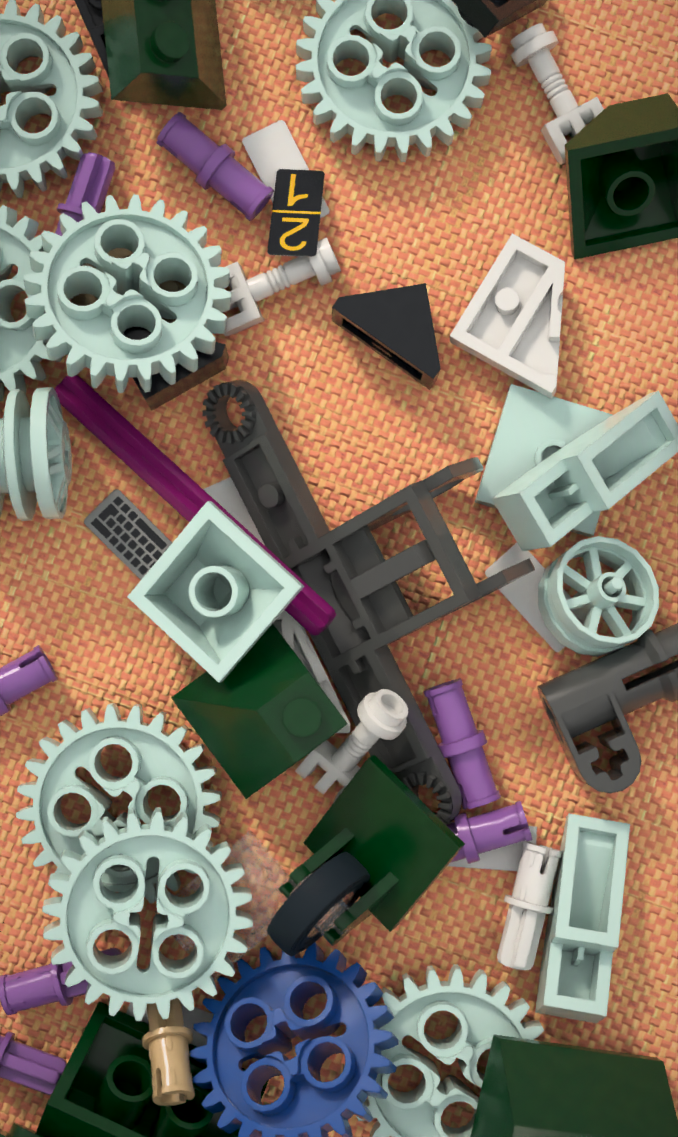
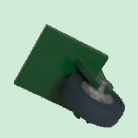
M373 755L365 761L303 842L314 855L297 867L289 875L288 882L279 888V891L287 900L273 917L267 932L281 950L289 956H294L304 951L322 936L334 946L353 928L372 914L391 932L400 924L463 848L465 843L385 764Z

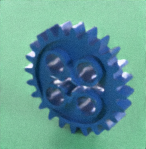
M315 942L306 949L303 958H301L300 953L289 956L282 951L281 959L277 960L266 947L260 948L259 967L253 969L244 960H238L237 965L241 979L234 983L220 976L217 981L226 994L222 1001L204 998L202 1002L214 1014L212 1021L195 1023L193 1026L196 1032L207 1039V1045L190 1051V1057L199 1063L207 1065L206 1069L200 1071L192 1078L193 1083L202 1089H213L201 1104L211 1113L223 1111L217 1126L229 1134L240 1128L238 1137H329L328 1132L333 1130L342 1137H353L348 1119L356 1115L367 1122L373 1120L372 1114L364 1102L368 1096L386 1099L388 1093L376 1082L377 1075L395 1073L397 1069L389 1059L381 1055V1051L399 1045L398 1038L392 1032L380 1030L382 1026L388 1024L394 1018L393 1012L386 1005L374 1006L382 997L383 991L375 982L363 985L368 973L360 964L355 963L345 970L347 959L339 950L335 949L324 961L323 950ZM316 994H326L327 1003L322 1013L314 1019H303V1009L308 999ZM266 1015L267 1025L264 1033L258 1039L246 1042L245 1030L247 1025L257 1016ZM340 1025H346L344 1034L337 1037L329 1036L337 1031ZM298 1036L303 1041L295 1045L296 1057L290 1060L284 1054L292 1050L291 1039ZM333 1054H344L345 1066L340 1076L333 1081L322 1082L320 1070L324 1061ZM252 1058L259 1059L249 1065L246 1071L242 1070V1064L246 1060ZM282 1075L284 1078L282 1094L273 1103L263 1105L261 1102V1091L264 1084L272 1077Z

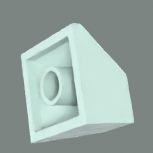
M207 501L127 598L220 683L224 681L304 588V585L212 501Z

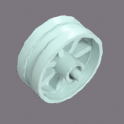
M596 536L580 540L546 567L538 585V607L545 626L560 644L578 654L599 657L623 648L626 644L638 639L652 626L659 609V587L651 566L636 549L619 539ZM583 557L587 579L567 566L568 561L573 558ZM600 562L612 568L614 572L602 574ZM563 582L577 591L571 599L566 600L564 596ZM615 607L632 610V621L629 628ZM575 615L580 619L585 620L584 625L580 623V621L575 617ZM600 616H602L615 637L596 633Z

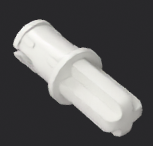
M523 841V850L512 895H505L504 902L509 904L497 953L499 963L516 970H530L534 965L545 915L553 914L554 908L548 904L559 858H561L563 852L551 847L538 846L535 843Z

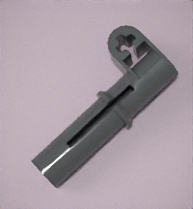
M678 623L656 633L648 629L636 642L537 686L542 704L571 769L580 780L599 792L615 793L623 791L634 783L640 773L641 756L639 748L624 715L662 698L671 702L678 700V660L661 668H656L625 684L622 679L655 664L662 663L678 654ZM611 721L614 729L597 736L603 746L617 751V754L609 759L611 770L605 772L591 765L592 762L599 758L597 747L586 741L575 746L572 738Z

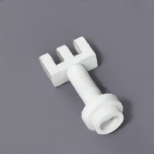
M538 23L524 30L510 41L515 50L511 57L516 67L529 63L535 77L541 84V88L547 94V99L550 100L549 103L557 118L545 124L541 132L555 159L560 165L566 163L565 144L567 143L564 136L569 134L572 139L586 124L598 116L604 108L598 97L578 106L572 92L568 89V85L565 84V79H562L563 75L560 73V69L550 52L559 41L554 31L547 32L543 23Z
M326 237L318 241L317 253L314 257L299 256L285 262L283 266L279 265L278 269L273 268L272 271L268 270L266 273L263 272L250 279L246 278L238 261L226 266L225 268H229L230 310L238 307L240 313L227 318L224 336L236 334L263 322L264 318L257 302L273 295L274 292L278 293L280 290H284L285 287L289 288L291 285H296L314 276H317L321 286L332 282L331 276L341 272V268L328 238Z
M381 689L367 694L357 708L358 717L361 722L345 739V742L337 749L326 740L307 755L295 772L305 779L312 774L317 765L326 772L315 784V789L324 795L336 780L344 786L337 793L334 799L335 802L359 771L360 767L357 764L369 749L372 748V745L379 738L394 740L405 729L408 707L405 701L395 692Z

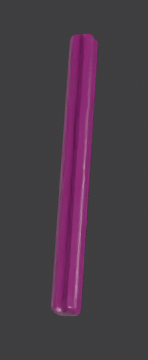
M67 375L55 387L60 404L188 522L194 518L207 501H212L300 581L304 588L286 607L285 611L311 635H319L332 623L336 616L332 606L78 375L73 377Z

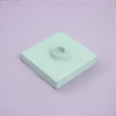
M511 384L474 502L497 509L491 500L494 496L550 455L613 414L554 396L550 399L540 392ZM601 511L590 514L573 528L571 532L590 538L594 536Z

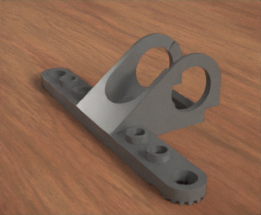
M235 380L213 386L214 389L209 390L207 393L208 399H204L203 405L206 406V410H203V416L207 417V421L204 423L206 428H211L210 434L216 438L225 456L223 462L265 546L335 610L336 616L332 623L319 635L314 636L310 634L355 726L361 722L357 713L358 705L371 692H377L381 689L391 690L398 694L408 707L407 724L402 733L394 740L379 738L372 745V748L369 749L370 756L375 755L418 798L419 785L423 786L426 784L428 789L433 787L432 792L434 794L437 792L439 795L436 798L441 800V803L438 804V808L441 809L434 814L445 825L449 824L458 816L461 809L462 797L459 786L388 645L535 570L529 558L476 584L433 498L453 488L463 480L483 471L484 468L479 458L474 457L449 465L422 481L410 484L330 531L258 389L251 383L243 380ZM230 397H237L235 400L242 402L239 405L240 409H245V412H242V416H245V419L241 420L240 423L243 425L239 427L234 426L227 415L226 407ZM412 511L425 540L385 560L371 531ZM437 560L454 595L413 616L396 581Z

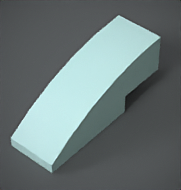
M652 392L550 455L491 500L522 551L552 547L593 512L610 509L678 452V424L660 392Z
M570 813L566 816L560 851L563 852L561 858H559L550 906L554 910L553 914L548 915L535 1013L596 1024L607 1016L613 952L619 946L630 824Z

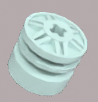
M53 387L36 388L33 392L30 408L26 393L22 389H11L7 395L3 418L0 419V517L5 494H9L15 514L21 521L32 520L37 502L42 517L45 519H63L67 506L68 486L72 475V454L67 423L63 419L57 392Z

